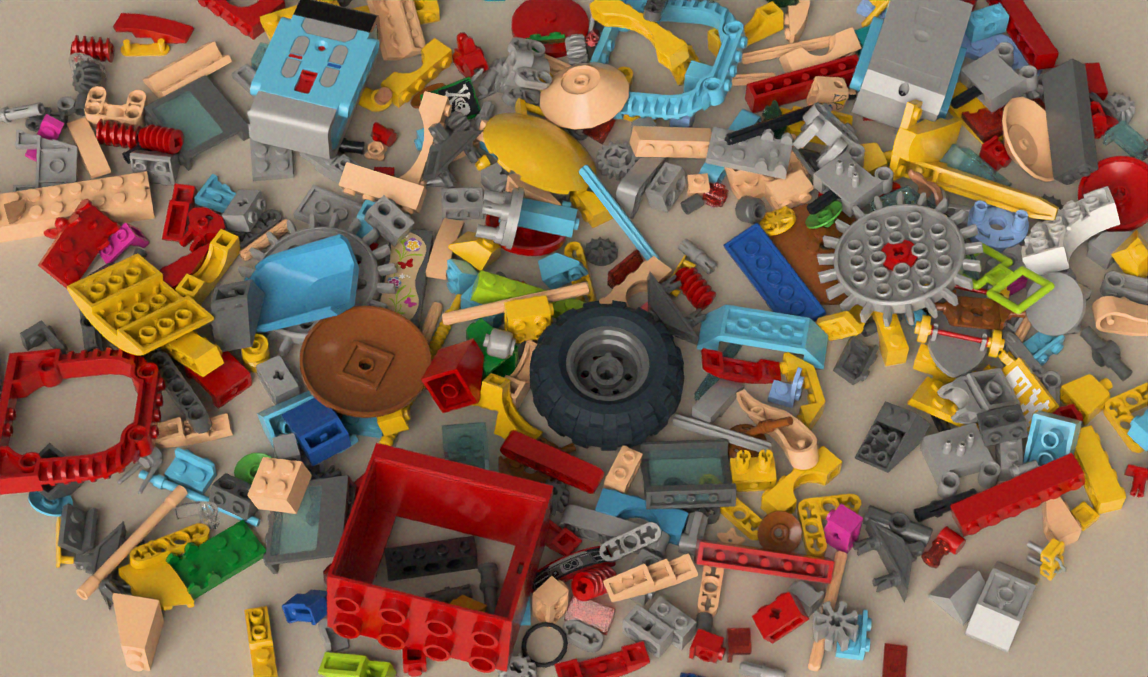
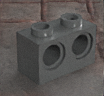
M1020 404L976 414L979 431L985 447L1028 437L1026 420Z
M227 473L212 484L209 497L210 504L245 520H248L259 510L248 497L251 484Z

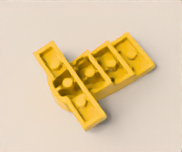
M917 99L907 102L901 126L894 141L892 158L889 168L893 171V181L904 176L906 160L927 163L952 157L963 119L958 117L950 120L939 118L933 122L924 119L917 123V120L922 115L923 110L921 106L923 102Z

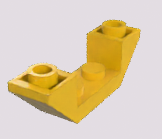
M785 352L783 353L782 362L779 363L781 374H785L787 382H791L794 380L797 368H802L801 376L804 377L802 386L808 391V405L800 406L799 415H796V418L812 430L822 416L826 402L815 367Z

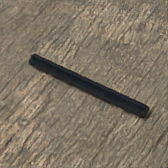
M814 104L728 133L724 139L727 145H733L762 135L767 129L774 131L803 120V115Z

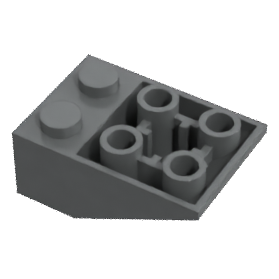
M252 279L215 286L211 302L212 316H214L212 321L214 344L216 343L222 352L253 346L265 293Z
M885 401L855 459L889 473L921 443L930 423L917 413Z

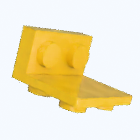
M855 305L849 311L820 317L815 323L828 335L829 341L853 335L857 336L864 330L865 323L861 322L860 312L863 307Z

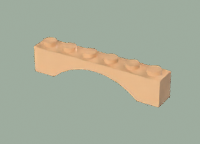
M424 92L419 107L424 124L422 150L411 169L400 179L426 188L427 180L422 181L429 149L434 143L428 128L435 123H440L444 129L446 128V123L444 122L446 116L449 117L452 110L448 97Z

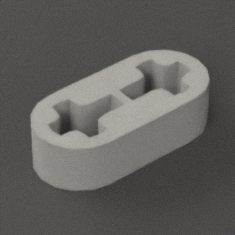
M568 620L563 624L562 629L566 633L568 643L591 653L597 652L602 648L603 635L600 631L577 620ZM576 629V632H573L572 635L568 634V630ZM593 637L597 639L596 642L589 643V640H592Z

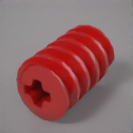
M76 35L71 44V59L77 58V60H82L84 58L86 61H90L92 58L94 62H97L100 58L101 62H106L108 59V62L112 63L114 59V45L111 43L110 38H107L106 42L103 43L102 37H99L98 42H95V38L92 36L90 42H88L86 36H83L82 41H80L79 36Z
M100 119L96 127V138L100 145L104 143L107 146L113 144L114 147L121 145L123 149L128 147L131 149L137 146L139 142L138 135L142 127L139 125L134 130V125L130 124L129 128L126 129V123H122L119 128L118 121H115L113 126H111L110 120H107L105 125H103V120Z
M151 124L140 130L138 141L144 149L176 154L183 146L184 134L179 129Z
M695 267L679 269L675 273L677 277L674 283L681 281L682 286L678 288L682 290V293L691 302L692 306L696 309L705 310L715 299L716 292L711 291V286L707 285V281L702 279L703 276L697 273L698 270Z
M600 565L579 572L572 579V593L580 601H588L604 595L608 592L603 581L617 574L608 565Z

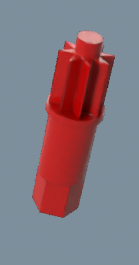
M592 29L586 36L585 43L588 44L587 47L591 46V49L599 41L600 33L598 29Z

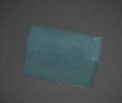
M953 144L940 161L948 164L947 166L1009 187L1012 185L1010 181L969 147Z

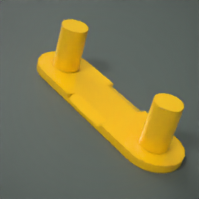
M162 38L158 39V43L130 44L129 39H124L120 51L124 56H164L169 53L170 47L165 44Z
M684 255L672 276L682 267L696 268V264L686 260L687 255ZM675 289L669 294L678 297L681 291Z
M57 517L56 568L60 567V563L73 564L74 556L61 555V547L58 546L61 517Z

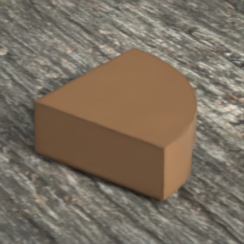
M24 199L4 204L9 224L18 221V218L25 212L26 204Z

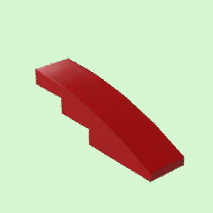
M121 13L113 25L116 32H132L135 38H152L154 43H158L157 41L160 38L164 39L165 43H187L194 31L193 26L174 20L132 13Z

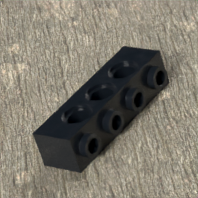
M474 536L384 548L388 581L478 569Z

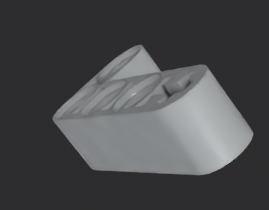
M640 157L620 181L615 200L629 218L633 219L635 217L642 195L667 161V157Z

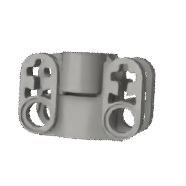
M514 37L507 47L510 53L509 56L502 57L496 65L498 75L495 79L494 89L495 92L504 93L502 100L508 106L515 107L518 98L537 106L540 100V91L538 90L547 89L552 82L549 62L544 55L545 46L536 40ZM532 48L537 49L539 53L533 51ZM538 78L544 79L546 83L541 82ZM526 97L531 98L534 102H530Z
M815 103L803 115L805 123L800 129L802 132L792 143L796 149L804 147L816 135L827 144L820 152L821 156L816 160V166L819 169L834 160L840 153L845 152L849 145L859 143L857 136L853 133L855 129L849 123L844 125L831 113L832 108L826 103L822 105Z

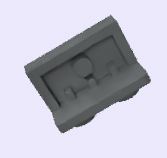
M852 336L848 340L833 371L852 385L860 380L864 381L870 373L869 367L878 357L876 353L879 346L874 345L869 348Z

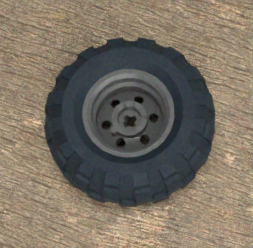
M598 300L584 303L583 307L577 310L574 308L569 309L557 317L555 324L552 323L551 326L548 325L538 338L536 348L532 351L530 389L532 390L533 402L538 413L547 419L548 426L559 436H567L572 439L573 444L588 449L589 446L601 448V451H616L617 447L627 445L628 448L639 445L646 441L647 436L658 434L668 424L669 418L677 411L681 401L685 378L684 361L680 348L674 343V336L664 324L655 322L652 314L640 307L637 309L627 307L626 302L612 300V304H600Z

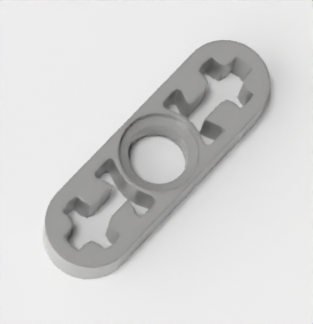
M648 522L619 535L601 545L599 550L600 556L607 562H615L660 540L662 536L661 528L656 523ZM649 527L653 530L657 529L655 538L652 539L650 536L643 538L645 543L641 544V539L636 534L637 532L641 531V535L648 533L647 528ZM628 536H634L637 539V545L632 549L626 548L624 544ZM620 540V545L625 552L621 554L619 549L613 552L614 557L605 556L606 547L616 548L618 547L616 542Z

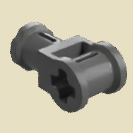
M44 107V115L29 117L25 122V126L29 130L37 132L45 115L48 114L65 123L63 129H66L68 112H52L51 108Z

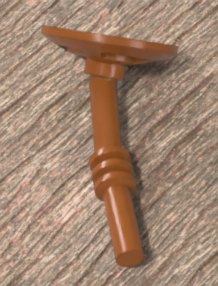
M790 416L777 420L768 419L760 421L756 426L740 424L730 428V430L767 441L765 433L773 432L777 428L790 426L793 424V419ZM728 443V455L731 458H736L737 452L734 451L735 449L738 451L742 450V452L747 450L750 452L751 457L759 456L757 451Z

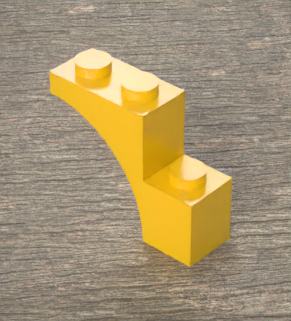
M490 373L482 381L478 404L485 406L489 410L498 411L494 434L506 439L509 432L515 430L540 441L543 431L536 429L525 421L513 403L510 391L511 380Z

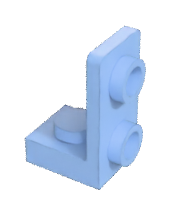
M797 368L792 384L774 380L768 396V402L793 408L795 400L799 401L802 393L801 388L804 377L801 376L802 368Z

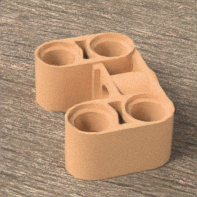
M96 86L88 92L84 111L91 128H96L98 121L102 119L103 125H105L107 120L111 121V126H113L115 121H118L119 128L122 123H126V129L129 128L130 124H133L134 130H136L139 125L142 128L145 126L143 117L145 116L144 107L148 103L145 92L134 90L129 93L126 104L112 105L109 104L105 88Z

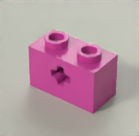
M840 504L836 510L832 509L826 517L828 523L824 528L825 539L828 545L848 554L853 548V542L859 539L863 517Z

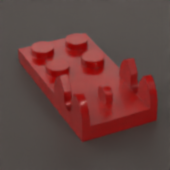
M84 199L75 209L38 266L67 289L68 285L82 278L98 252L110 244L109 236L116 233L120 229V225L110 220L92 205V201Z

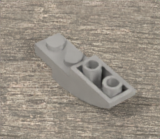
M300 152L301 157L316 166V171L337 183L341 180L346 162L363 167L345 154L342 156L336 154L335 158L326 159Z

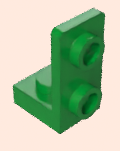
M553 32L549 36L533 34L530 35V38H526L539 41L543 45L564 43L566 40L565 34L561 35V32ZM532 48L533 51L539 53L537 49Z

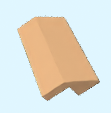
M367 0L373 25H377V36L381 37L380 50L383 60L399 61L421 54V49L426 44L414 1Z
M208 42L142 80L160 99L204 75L208 76L231 63L232 60L229 55H221L215 42Z
M792 134L793 141H794V140L796 139V136H795V134ZM792 150L786 176L802 170L807 178H811ZM724 167L731 190L738 200L743 196L762 198L765 196L766 184L780 179Z

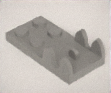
M247 109L253 182L294 178L292 150L253 141L249 119L250 109Z
M713 126L705 163L786 179L793 146V137L790 133L783 134L781 139H775L773 131L767 129L761 136H756L733 145H727L724 138L726 134L734 132V130Z

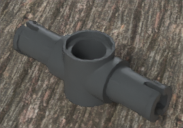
M1090 326L1081 332L1080 336L1090 345L1092 358L1098 366L1104 367L1106 365L1108 369L1111 368L1122 381L1131 376L1132 371L1122 362L1120 349L1114 341L1108 340L1106 342L1105 339H1101Z

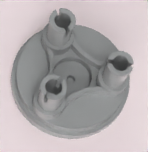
M523 187L513 188L512 193L507 191L501 193L485 189L481 214L500 217V224L497 228L478 224L475 237L494 240V243L501 244V246H505V249L511 250L522 207Z
M1052 272L1043 275L1042 277L1053 282L1055 287L1026 309L1029 322L1037 331L1049 336L1079 333L1081 330L1080 322L1086 310V299L1090 297L1091 289L1088 288L1089 286L1082 285L1072 276L1064 273ZM1034 282L1027 293L1026 299L1042 286Z

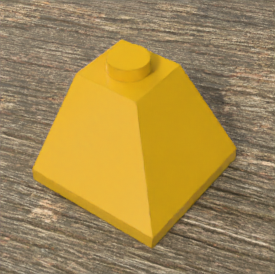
M1135 230L1111 256L1125 274L1146 278L1148 276V243L1140 232Z
M467 231L449 244L448 248L479 271L484 270L501 256V246L494 243V240L475 237V232Z

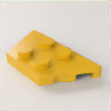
M927 376L909 399L907 405L956 426H965L966 424L955 423L951 419V416L958 410L956 404L949 399L941 398L937 393L946 384Z

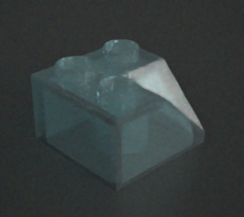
M485 422L442 425L444 459L489 470V451Z

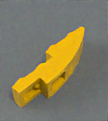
M263 606L245 609L254 677H278L268 608Z

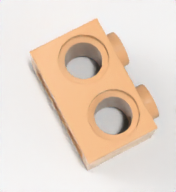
M622 445L605 478L604 488L609 490L615 489L620 493L627 494L640 469L643 453Z
M551 576L533 592L532 615L541 623L551 622L555 624L568 612L569 590L566 584Z

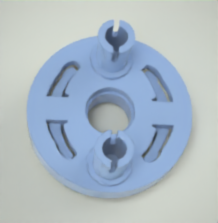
M979 200L970 209L966 226L976 224L977 230H979L978 235L969 238L972 242L982 241V243L1002 253L1008 247L1012 248L1017 244L1022 245L1025 242L1024 239L1029 229L1028 213L1024 210H1018L1015 213ZM990 225H1000L1003 230H995Z

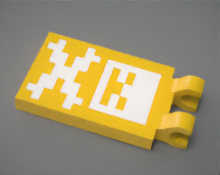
M1003 350L998 355L999 359L1006 364L1002 372L1020 402L1029 435L1033 413L1044 411L1052 414L1060 406L1023 358L1019 357L1016 360L1010 351L1007 353ZM988 364V365L983 369V371H984V370H989V369H995V368H997V367H996V366L991 367V365Z

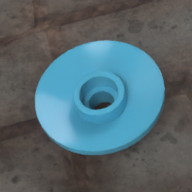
M38 491L29 492L28 495L30 505L36 511L47 516H61L63 506L66 504L73 506V500L70 495L50 501Z

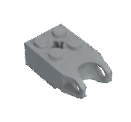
M1001 368L968 373L966 376L958 377L953 382L943 385L937 391L941 398L953 401L958 407L956 413L951 416L952 421L966 425L978 423L976 415L978 413L1020 404Z

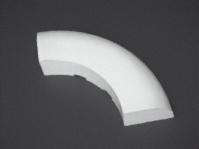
M1108 186L1083 194L1084 198L1077 202L1073 200L1066 202L1067 204L1063 206V209L1058 210L1054 221L1045 220L1037 222L1032 227L1031 234L1025 237V245L1022 246L1021 250L1026 268L1039 275L1069 269L1070 256L1081 243L1103 230L1120 225L1116 205Z

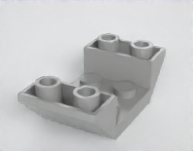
M997 561L977 602L965 635L1008 653L1024 612L1039 582V578Z

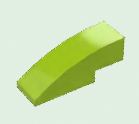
M325 652L318 673L325 677H395L397 673L390 662L370 661L364 655Z

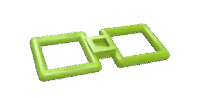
M982 243L983 253L1001 263L978 280L965 273L962 274V276L972 279L975 290H979L987 283L993 285L987 291V296L1016 314L1024 312L1055 287L1053 282L1025 266H1020L1014 272L1008 269L1012 266L1013 260ZM980 253L966 255V259L972 260ZM1022 275L1042 286L1018 305L999 294V292Z

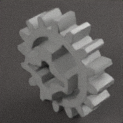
M617 140L616 144H613L612 141H609V146L603 144L602 150L598 149L596 156L597 169L602 170V175L608 174V179H611L613 176L616 177V180H619L621 176L624 177L640 159V157H635L631 146H627L628 142L625 141L623 144H620V141Z

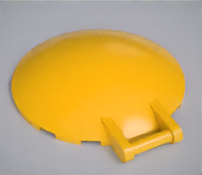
M518 98L515 104V113H501L487 121L483 130V140L489 153L495 154L498 157L497 162L508 172L514 171L522 176L521 181L531 186L557 194H568L570 191H575L578 194L589 188V185L579 174V170L583 166L589 165L595 175L597 174L591 155L575 137L548 119L545 120L527 114L528 111L544 116L539 106Z

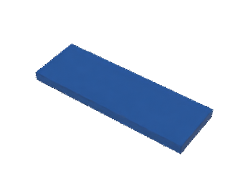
M758 222L723 245L772 312L811 318L814 322L826 315L825 309Z

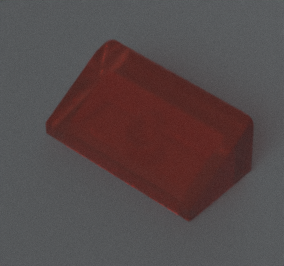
M639 250L633 251L608 272L607 285L611 289L616 285H620L630 273H634L639 269L640 265L644 262Z
M572 595L564 621L577 620L600 631L601 634L607 635L615 617V609L592 600L580 601Z

